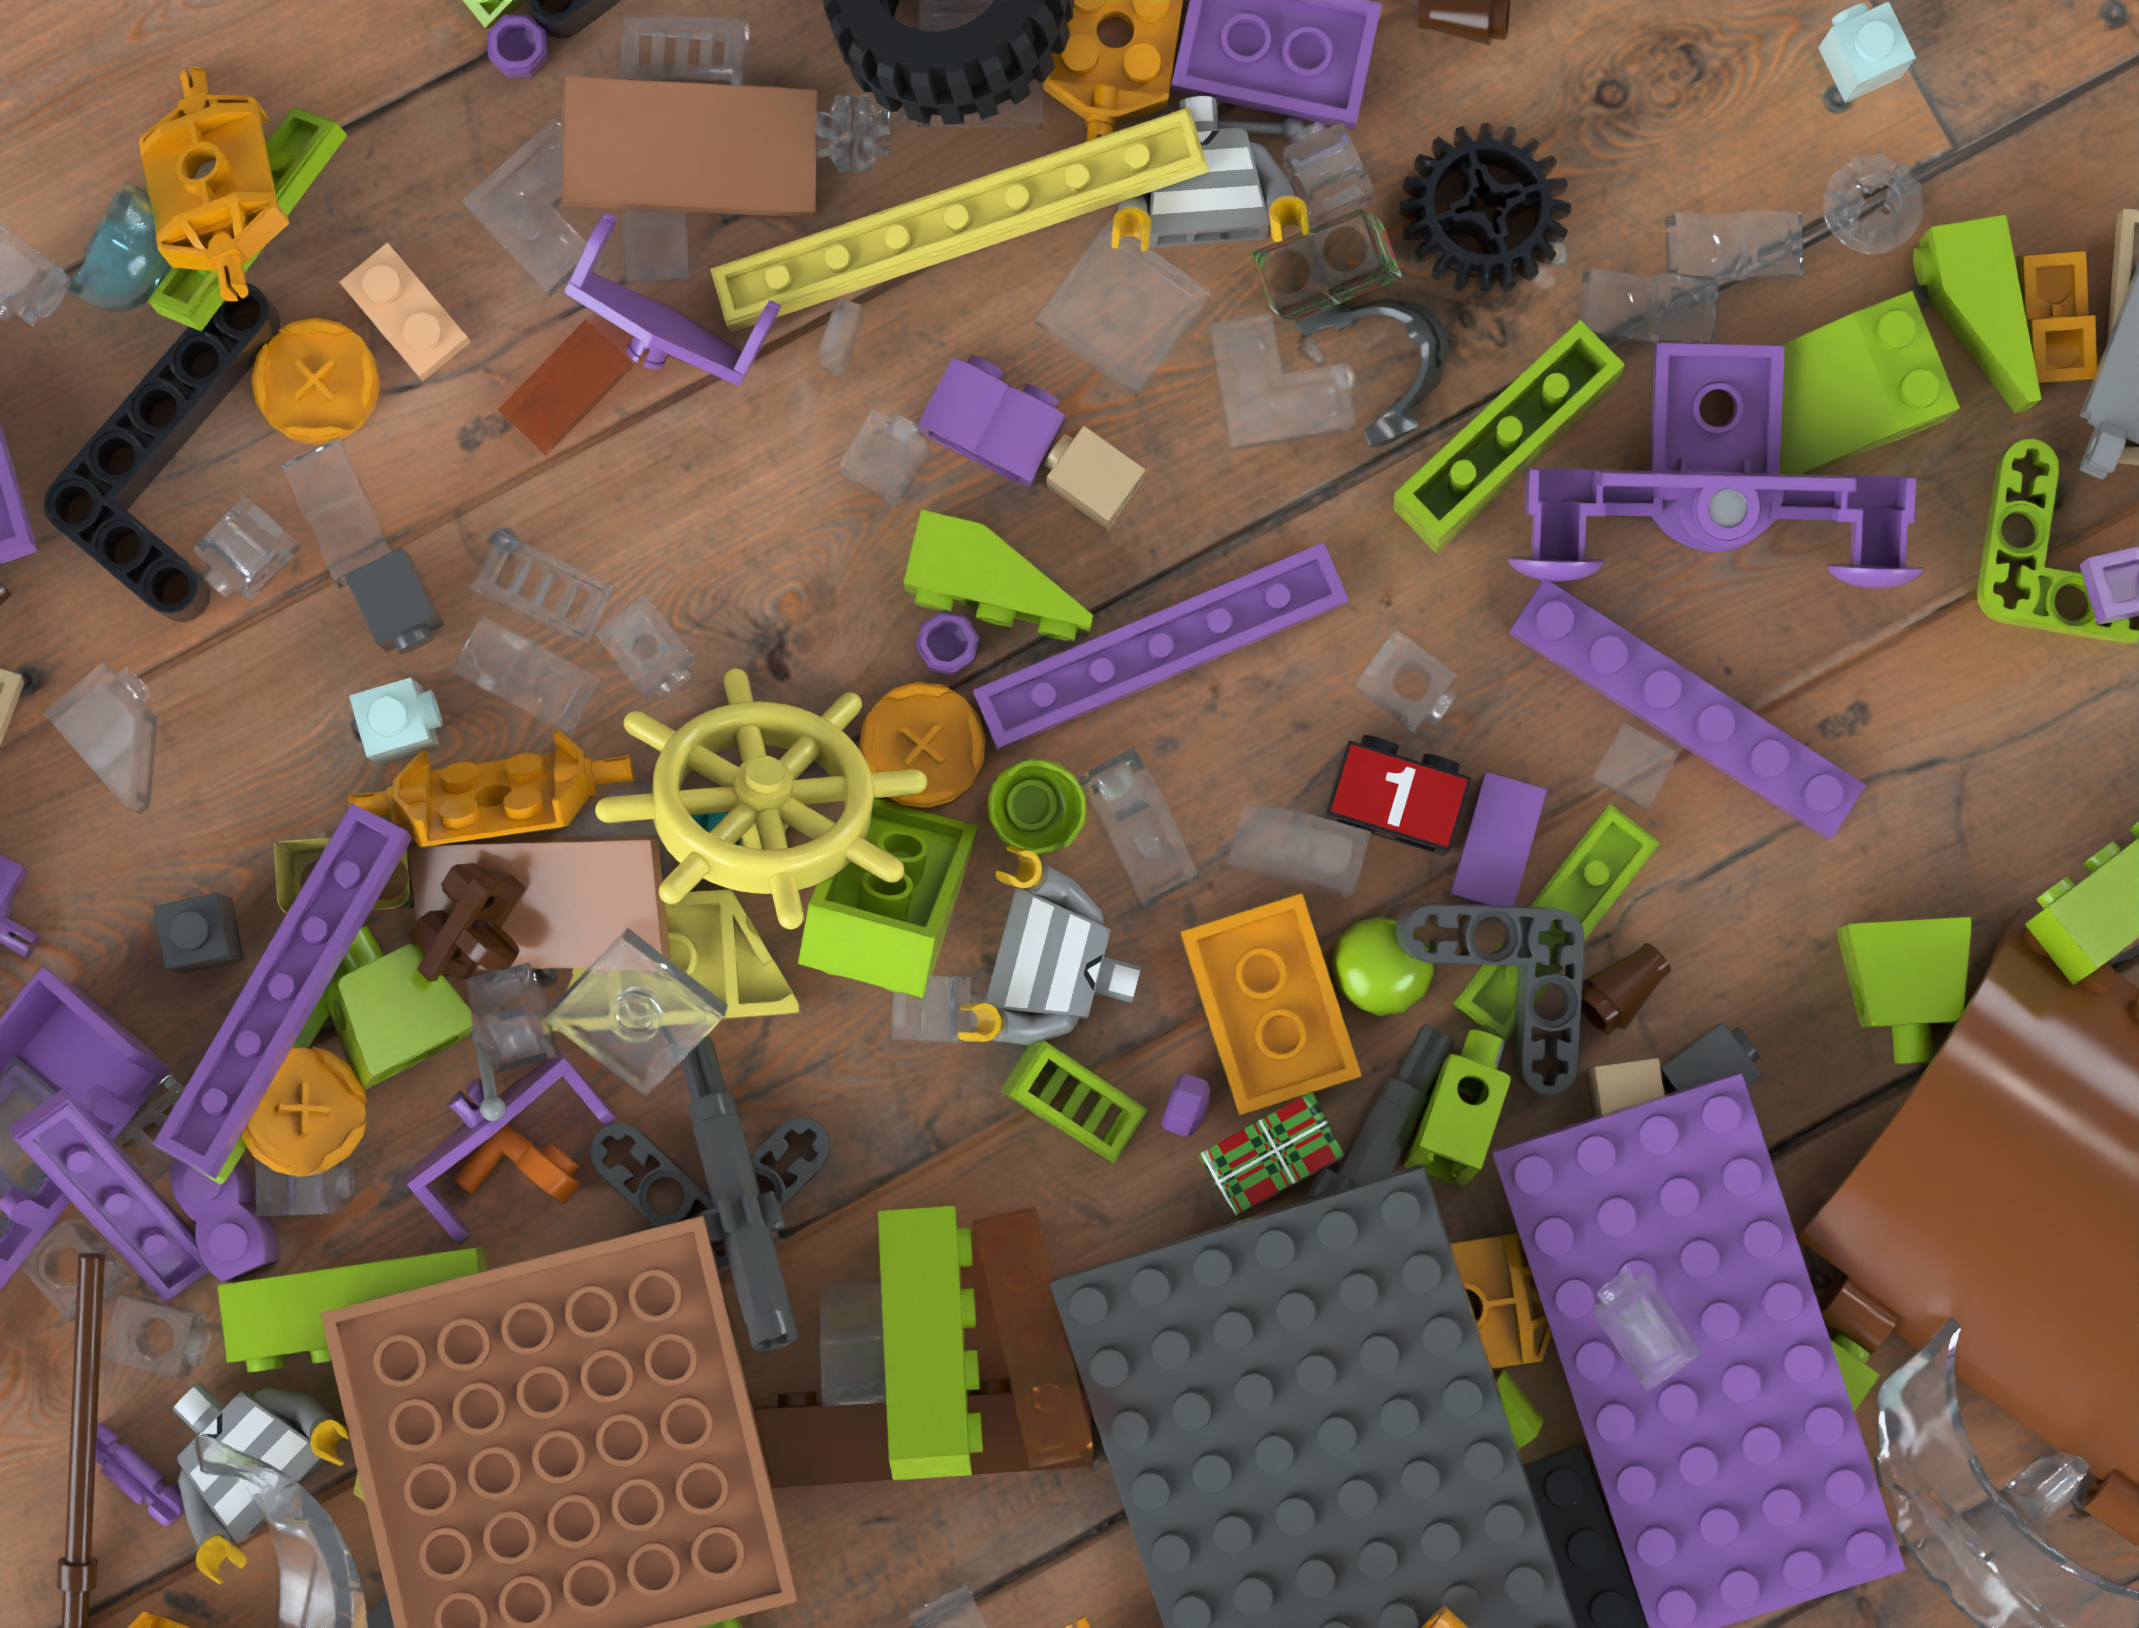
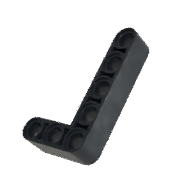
M246 283L249 291L248 295L242 299L236 292L238 301L224 300L202 331L188 326L50 485L45 494L44 509L46 517L59 531L148 606L173 621H190L205 611L209 604L211 592L208 581L199 570L127 510L253 366L256 355L265 343L268 344L272 337L279 333L280 318L277 309L259 288L249 283ZM246 304L259 305L260 316L255 325L245 330L233 329V316L241 306ZM203 352H217L218 366L215 371L208 377L193 378L191 367L194 359ZM164 399H175L177 408L174 418L166 425L160 427L151 426L150 412L153 406ZM125 446L133 447L135 457L131 468L119 475L110 474L108 464L112 453ZM83 494L91 495L93 506L90 515L82 522L69 523L67 508L70 502L77 496ZM127 535H138L141 541V548L137 557L129 563L118 564L114 553L119 540ZM186 575L189 581V591L186 597L179 603L165 604L162 591L166 581L172 576Z

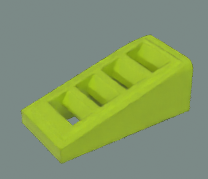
M1044 1040L1028 1045L1001 1088L1003 1094L1113 1164L1148 1111V1109ZM1046 1062H1048L1054 1068L1034 1096L1028 1090ZM1069 1075L1077 1081L1059 1109L1055 1110L1049 1105ZM1090 1090L1099 1095L1080 1125L1072 1121V1118ZM1113 1103L1121 1108L1101 1140L1093 1135Z

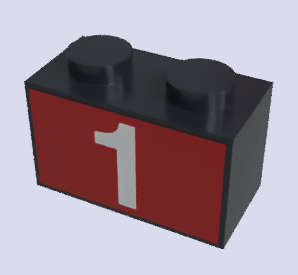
M1362 735L1360 743L1349 740L1343 750L1323 820L1441 856H1445L1450 852L1472 779L1471 777L1458 774L1460 764L1441 756L1426 753L1423 754L1421 762L1397 755L1399 745L1370 735Z

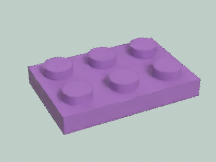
M1190 0L1171 84V92L1195 97H1214L1218 102L1355 130L1382 3L1368 0Z

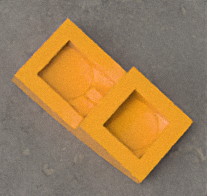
M2086 251L2017 255L2018 278L2038 383L2094 379L2097 371L2095 315H2090L2088 309Z

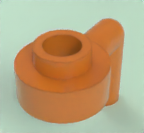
M509 1124L504 1125L493 1136L479 1145L453 1178L462 1188L474 1194L504 1155H506L516 1163V1167L529 1179L563 1204H566L582 1185L573 1175L580 1166L575 1160L551 1142L542 1151Z

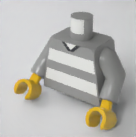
M1209 96L1189 97L1180 100L1179 110L1190 108L1210 172L1119 202L1118 212L1113 218L1111 246L1114 249H1118L1119 240L1125 236H1133L1140 239L1142 252L1148 251V248L1266 240L1269 218L1273 241L1282 242L1281 228L1286 225L1299 226L1302 229L1303 236L1309 234L1307 207L1303 200L1295 196L1289 179L1265 147L1249 142L1245 128L1219 129L1216 98Z
M1008 846L1006 850L1016 854L1020 860L1019 870L1013 876L996 870L995 875L1000 882L1018 888H1015L986 1001L985 1003H963L960 1006V1010H972L978 1018L977 1028L973 1033L958 1032V1037L966 1042L993 1040L1033 1045L1042 1040L1046 1041L1068 1034L1075 1028L1079 1019H1088L1094 994L1132 1003L1141 966L1105 956L1111 929L1103 926V910L1074 879L1041 863L1039 857L1034 852L1015 846Z
M199 1382L174 1406L172 1410L197 1434L193 1441L177 1457L182 1467L178 1483L186 1519L199 1548L196 1554L197 1568L217 1584L223 1583V1579L218 1571L221 1562L226 1557L240 1569L247 1563L246 1555L230 1543L231 1537L237 1543L251 1538L326 1460L339 1466L345 1463L343 1459L337 1456L336 1447L342 1437L350 1440L347 1426L339 1423L313 1396L268 1386L258 1392L252 1389L241 1391L225 1407Z

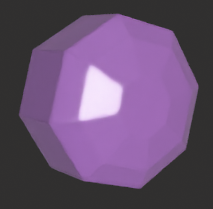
M528 14L503 15L487 32L488 57L491 63L508 79L533 78L549 61L548 35Z
M940 611L921 623L916 649L930 671L954 676L974 663L979 636L966 616Z
M1185 1073L1178 1074L1161 1122L1163 1130L1186 1138L1196 1132L1202 1124L1209 1106L1210 1089L1207 1081Z

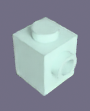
M1889 1L1869 10L1864 2L1839 13L1831 20L1834 26L1831 27L1818 47L1845 103L1900 79L1916 59Z
M411 677L349 695L366 757L376 764L380 765L417 754L420 750L427 749L428 751L440 747L435 729L442 727L443 723L435 695L432 690L424 692L423 687Z

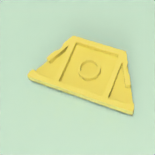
M732 889L689 892L677 904L665 903L670 962L660 967L574 968L572 971L573 977L559 1010H556L553 1016L552 1031L800 1014L801 1011L799 1001Z

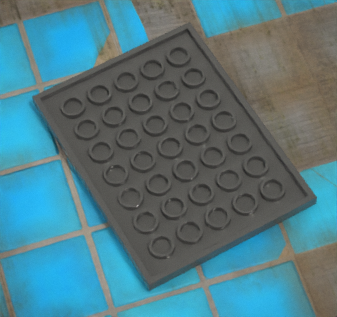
M1425 1164L1053 1277L1049 1282L1164 1628H1421L1443 1606L1452 1611L1469 1628H1577Z

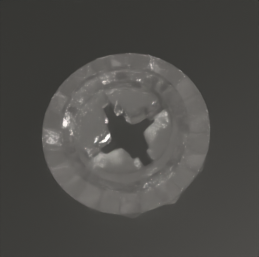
M1883 153L1862 157L1856 155L1839 167L1826 185L1822 203L1826 224L1838 241L1854 251L1864 254H1882L1893 251L1906 243L1919 226L1925 211L1921 194L1922 183L1915 180L1908 170L1907 163H1898L1887 158ZM1885 184L1888 185L1890 189L1887 192L1888 197L1885 199L1884 205L1890 213L1885 215L1883 212L1877 211L1871 217L1867 216L1862 223L1859 222L1857 219L1863 211L1861 209L1866 202L1863 196L1859 194L1860 191L1863 189L1865 192L1872 194L1878 188L1882 189Z

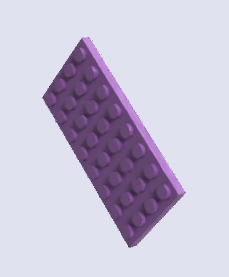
M1738 1071L1492 1150L1648 1627L1720 1628L1905 1571L1906 1568L1742 1072Z

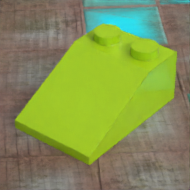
M1913 291L1854 312L1780 345L1785 346L1779 474L1812 473L1944 423L1960 409Z
M874 798L866 840L898 858L904 865L905 873L899 881L890 883L850 862L833 877L817 884L808 904L798 964L822 970L830 975L843 976L884 987L892 992L906 993L923 998L939 958L977 836L978 826Z

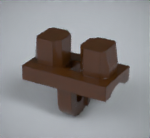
M474 863L455 864L450 868L441 883L442 891L456 904L451 915L449 916L444 910L429 911L420 917L410 933V937L425 955L417 970L429 982L437 981L440 975H452L460 979H469L478 964L489 970H492V968L507 970L512 966L520 952L516 942L501 927L526 888L514 876L492 877Z

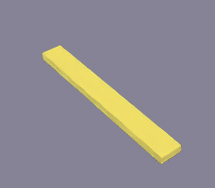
M1188 107L711 268L710 270L726 326L731 332H735L756 325L769 300L781 305L777 317L1208 173L1210 170L1192 113Z

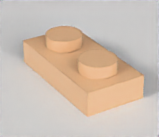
M388 242L339 281L345 291L422 382L471 343L467 335Z

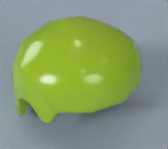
M1029 758L1011 764L998 774V778L994 780L988 794L989 821L1001 841L1009 846L1029 850L1036 855L1053 852L1070 846L1086 822V795L1075 775L1059 762L1045 758Z
M1384 917L1355 921L1337 937L1329 959L1333 983L1338 993L1357 1008L1378 1016L1406 1013L1425 997L1434 975L1433 963L1411 958L1402 951L1397 943L1395 932L1398 921ZM1413 931L1414 939L1423 941L1425 950H1429V946L1422 936Z

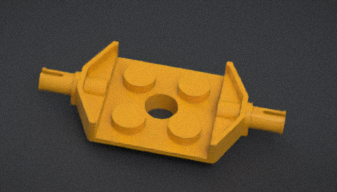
M1074 0L1073 18L1067 23L1070 37L1064 52L1061 54L1052 52L1056 67L1043 82V89L1086 120L1085 126L1088 127L1086 142L1113 133V130H1117L1118 124L1167 108L1183 0ZM1112 18L1124 20L1133 31L1132 39L1128 44L1120 48H1111L1104 45L1097 35L1098 28L1103 22Z
M193 66L189 67L191 75L184 69L179 76L183 87L184 99L178 100V106L147 130L139 140L158 251L172 268L217 271L221 297L226 301H238L236 292L242 299L249 292L244 276V263L250 260L289 224V220L277 203L261 121H268V115L254 97L248 95H210L207 72L201 67ZM216 161L214 168L208 175L200 179H194L202 164Z
M560 730L553 731L555 741L554 753L540 755L536 753H520L505 760L477 764L458 762L443 769L432 770L427 749L420 750L394 778L393 786L387 787L384 791L356 795L349 794L348 802L349 807L352 803L379 817L390 816L391 822L399 824L403 829L407 830L419 847H427L569 826L588 798L596 795V786L627 781L634 782V771L630 754L592 760V758H586L585 752Z
M1519 1233L1451 1243L1465 1289L1472 1291L1480 1302V1313L1476 1322L1491 1368L1541 1362L1552 1333Z

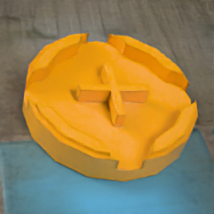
M316 317L290 322L278 330L279 333L272 337L268 344L265 343L256 355L251 378L255 403L269 424L292 441L315 446L340 442L361 429L376 408L381 386L377 360L364 340L340 322Z
M914 682L893 688L874 705L862 724L859 750L862 752L871 773L907 769L922 771L927 777V786L921 793L887 798L902 806L929 810L953 803L972 788L984 766L986 738L979 715L964 697L942 684Z
M293 1046L240 1137L253 1157L273 1171L302 1177L324 1173L351 1155L364 1136L367 1120L365 1121V1104L367 1101L365 1090L349 1064L328 1050L316 1047L311 1049L305 1047L295 1048L296 1046Z

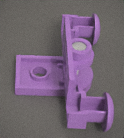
M1654 343L1649 471L1525 468L1524 513L1532 515L1531 556L1508 557L1510 565L1516 571L1539 580L1572 581L1593 575L1602 568L1604 560L1585 558L1586 516H1649L1665 534L1675 541L1690 548L1709 552L1727 551L1743 546L1760 536L1776 519L1833 520L1836 522H1851L1850 563L1827 564L1830 574L1846 584L1873 589L1893 588L1913 582L1924 571V567L1906 565L1908 523H1914L1916 478L1907 476L1779 474L1785 346ZM1715 389L1728 393L1734 405L1733 414L1729 421L1718 427L1706 424L1699 412V405L1703 396Z

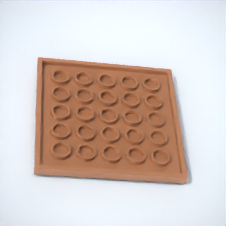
M705 1216L320 1313L394 1628H697L798 1602L799 1596Z

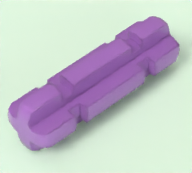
M97 1423L96 1464L99 1463L103 1466L100 1472L138 1505L145 1502L149 1506L146 1512L161 1525L169 1526L176 1522L185 1512L180 1489L173 1483L168 1486L163 1483L164 1475L128 1444L120 1446L117 1443L119 1437L104 1424Z

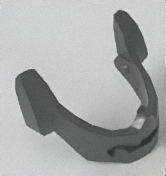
M1384 298L1357 307H1350L1345 302L1297 320L1296 326L1306 336L1333 326L1338 331H1342L1347 327L1354 326L1355 322L1363 317L1371 315L1392 316L1407 325V333L1411 340L1421 348L1422 365L1415 382L1405 396L1398 398L1395 404L1387 409L1388 412L1365 428L1364 435L1371 447H1380L1396 441L1418 427V422L1413 413L1414 407L1440 383L1448 349L1447 337L1441 322L1431 310L1422 304Z

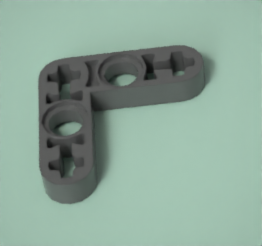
M1419 903L1404 910L1397 922L1395 930L1396 939L1402 951L1411 958L1428 963L1518 966L1513 1054L1514 1073L1523 1086L1539 1094L1550 1096L1560 1094L1568 1089L1576 1078L1579 1057L1585 942L1583 927L1579 920L1567 911L1551 907ZM1463 914L1459 925L1456 916ZM1430 915L1431 923L1436 926L1459 928L1458 939L1461 952L1455 953L1458 941L1440 938L1432 939L1429 943V950H1425L1424 942L1413 937L1414 927L1424 926L1426 916ZM1494 916L1501 920L1505 927V941L1495 952L1484 953L1478 949L1475 943V928L1483 919ZM1551 920H1554L1556 929L1566 933L1565 942L1554 945L1552 964L1565 966L1564 976L1548 971L1535 973L1536 963L1549 966V946L1539 943L1538 936L1540 931L1550 930ZM1555 983L1564 994L1563 1008L1555 1017L1542 1019L1534 1010V995L1541 986ZM1533 1027L1548 1031L1562 1030V1038L1560 1040L1548 1036V1054L1559 1059L1558 1070L1548 1071L1546 1082H1543L1542 1074L1532 1071L1531 1067L1533 1060L1543 1059L1545 1054V1039L1532 1036Z
M804 1117L788 1119L751 1156L755 1174L765 1175L773 1182L776 1190L775 1198L778 1199L780 1210L824 1166L829 1158L831 1149L829 1134L820 1123L813 1119ZM623 1123L606 1125L597 1132L591 1141L590 1157L597 1172L656 1228L684 1220L690 1215L698 1199L707 1207V1210L714 1209L712 1197L649 1137L633 1125ZM810 1129L817 1136L812 1147L818 1154L811 1162L800 1157L786 1170L797 1176V1180L788 1188L779 1172L763 1164L762 1159L771 1151L775 1160L779 1162L791 1148L790 1143L785 1139L788 1133L794 1130L796 1133L803 1135ZM611 1136L620 1141L628 1136L632 1137L635 1144L632 1146L630 1153L642 1166H647L651 1156L660 1162L658 1168L653 1169L643 1177L636 1192L626 1184L627 1181L637 1176L627 1165L618 1163L611 1168L605 1162L610 1155V1150L605 1143ZM659 1178H674L680 1182L684 1189V1203L674 1214H660L650 1205L648 1198L649 1189ZM714 1251L718 1268L727 1266L729 1264L727 1253L722 1256Z

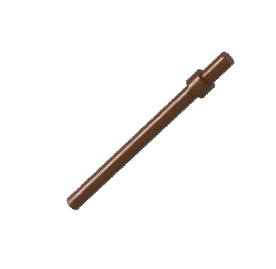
M81 1253L78 1255L65 1557L58 1560L57 1588L63 1590L61 1628H88L90 1590L97 1587L98 1560L91 1557L105 1269V1255L100 1253Z

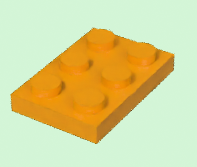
M1302 893L1180 932L1238 1116L1306 1095L1311 1091L1315 1092L1362 1077Z

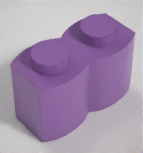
M970 355L967 362L953 357L918 422V432L965 457L975 460L991 471L1030 489L1065 423L1066 415L1056 409L1060 401L1050 393L1030 384H1026L1023 391L1007 385L1000 380L1004 372L980 357Z
M242 1157L227 1180L221 1185L178 1159L170 1163V1182L174 1196L183 1211L196 1222L195 1235L200 1256L206 1267L216 1278L222 1282L239 1280L279 1262V1242L276 1231L267 1215L253 1203V1181Z

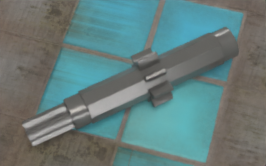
M1426 1024L1420 1028L1395 1077L1387 1079L1378 1098L1375 1099L1337 1172L1334 1173L1327 1168H1324L1323 1171L1320 1170L1306 1196L1308 1199L1391 1174L1429 1101L1426 1094L1455 1042L1450 1036L1440 1033L1434 1027Z
M700 1036L694 1041H683L677 1048L692 1100L688 1109L714 1205L713 1210L701 1212L700 1215L705 1216L713 1249L718 1250L725 1247L753 1350L768 1351L794 1342L798 1338L792 1307L771 1232L785 1229L779 1202L775 1198L773 1191L760 1194L734 1097L726 1092L711 1037Z

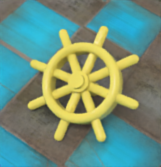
M733 668L725 673L723 679L729 705L707 711L693 718L677 731L641 711H631L626 715L624 719L625 730L661 752L653 774L652 793L603 798L597 803L595 813L599 820L606 823L653 819L661 841L674 858L680 862L659 887L660 898L665 903L677 904L703 878L714 884L737 891L772 894L780 925L792 930L798 928L804 920L798 890L814 886L833 877L850 862L890 883L899 881L904 875V865L898 858L866 840L870 827L873 799L921 793L927 786V777L922 771L917 769L870 772L862 752L842 731L859 714L862 708L861 698L856 693L846 692L842 694L820 717L810 711L787 704L754 702L746 672L742 669ZM764 745L788 749V751L778 760L774 757L766 756ZM739 747L742 764L740 767H737L715 753ZM813 761L831 776L796 780ZM691 770L721 786L680 790L682 783ZM844 801L845 809L839 820L835 823L805 805ZM729 812L710 833L691 817V815ZM788 826L813 840L803 845L788 848L785 832Z

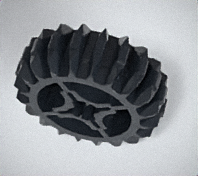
M1488 122L1481 124L1477 141H1472L1469 131L1464 126L1456 128L1454 133L1455 149L1447 140L1441 137L1433 140L1431 148L1436 159L1423 154H1419L1416 157L1414 167L1421 176H1407L1402 187L1404 191L1415 198L1401 201L1399 206L1400 215L1406 218L1418 219L1404 227L1402 232L1403 238L1409 241L1423 238L1425 240L1417 247L1413 254L1416 262L1426 261L1434 255L1438 261L1432 269V278L1435 280L1441 279L1449 268L1457 272L1453 288L1456 291H1463L1469 276L1476 277L1477 290L1480 295H1487L1489 293L1492 277L1497 276L1500 286L1505 292L1512 291L1516 286L1514 269L1524 279L1528 281L1534 280L1539 273L1534 259L1541 263L1551 264L1556 256V251L1549 242H1563L1567 235V228L1555 220L1566 218L1571 212L1570 203L1564 200L1552 199L1565 192L1568 186L1565 178L1546 179V176L1550 174L1557 163L1554 156H1547L1536 162L1532 157L1538 148L1539 142L1536 138H1531L1526 141L1522 149L1514 146L1513 142L1516 138V129L1514 127L1506 128L1501 141L1492 140L1493 129ZM1486 164L1500 167L1510 172L1525 187L1520 182L1509 185L1498 183L1489 174ZM1461 168L1464 176L1462 183L1464 198L1450 203L1448 210L1436 214L1434 208L1435 190L1448 175ZM1478 197L1483 199L1486 207H1498L1492 221L1487 220L1483 211L1472 212ZM1533 205L1535 212L1533 232L1522 244L1509 251L1505 241L1508 235L1506 220L1519 215L1522 208ZM1448 231L1450 236L1461 233L1472 235L1479 241L1483 252L1489 253V255L1476 254L1461 248L1451 241L1444 232Z

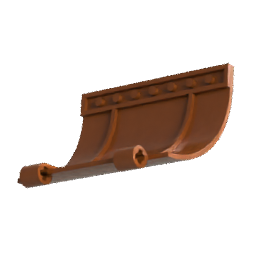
M2021 906L2008 920L1992 954L1993 960L1981 983L1923 1075L1866 1153L1820 1209L1799 1231L1796 1238L1844 1272L1819 1305L1826 1326L1837 1334L1846 1336L1865 1349L1870 1355L1884 1343L1892 1331L2094 1474L2095 1477L2082 1497L2081 1508L2130 1543L2138 1546L2139 988L2115 972L2107 962L2075 985H2072L2026 927L2025 923L2036 915Z

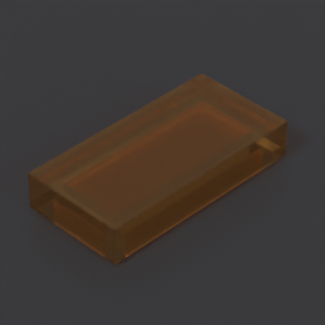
M585 319L498 410L547 456L633 367V364Z

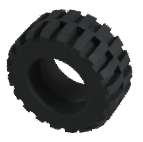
M823 0L830 28L843 59L849 66L854 80L864 92H872L876 102L891 112H898L903 105L906 115L910 120L928 123L932 115H940L944 125L963 124L964 115L978 112L981 120L999 114L997 105L1009 99L1014 105H1017L1031 94L1028 84L1033 79L1038 80L1040 83L1044 82L1056 67L1052 52L1061 54L1065 51L1070 37L1067 23L1073 18L1074 0H994L989 8L980 16L963 26L945 31H922L910 28L894 19L896 7L900 0Z

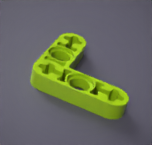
M2023 439L2014 443L1999 457L1995 469L1977 587V601L1982 612L1990 619L2005 624L2124 644L2139 643V624L2136 625L2134 630L2130 629L2129 618L2105 623L2103 626L2096 624V617L2081 573L2045 567L2059 475V460L2054 450L2045 442L2037 439ZM2026 454L2032 456V465L2034 467L2042 469V475L2036 476L2030 481L2026 499L2038 498L2040 501L2039 506L2028 501L2006 502V494L2015 497L2021 492L2022 473L2012 470V464L2018 463ZM2020 514L2031 521L2035 536L2028 547L2016 548L2004 540L2001 526L2003 520L2008 515ZM1997 556L2009 561L2030 560V568L2021 565L2015 569L2013 586L2014 589L2024 593V599L2017 600L2011 604L2009 609L2003 607V597L1993 592V587L1999 586L2006 581L2010 563L1997 564ZM2073 586L2084 593L2088 608L2082 619L2070 621L2058 613L2055 607V596L2060 588Z

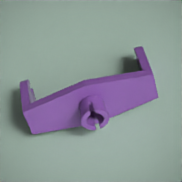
M605 212L592 232L564 293L633 335L634 337L628 344L626 352L636 363L639 361L642 353L648 348L649 354L643 364L646 368H663L666 357L669 354L740 386L751 369L781 305L769 300L743 351L738 350L674 309L593 273L617 221V217Z
M559 1049L497 1096L506 1105L505 1114L498 1121L486 1120L481 1115L480 1106L485 1098L480 1078L466 1085V1088L469 1090L467 1094L475 1103L470 1102L465 1094L459 1090L447 1105L458 1114L464 1124L405 1173L406 1185L459 1245L471 1237L469 1235L470 1232L430 1182L493 1136L559 1078L563 1076L605 1126L617 1120L616 1115L562 1049Z

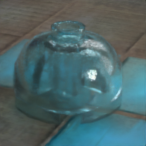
M126 180L122 183L120 192H116L85 247L83 257L85 261L80 270L74 269L66 287V292L88 304L107 311L127 312L141 307L147 302L172 268L158 251L156 241L158 214L147 191Z

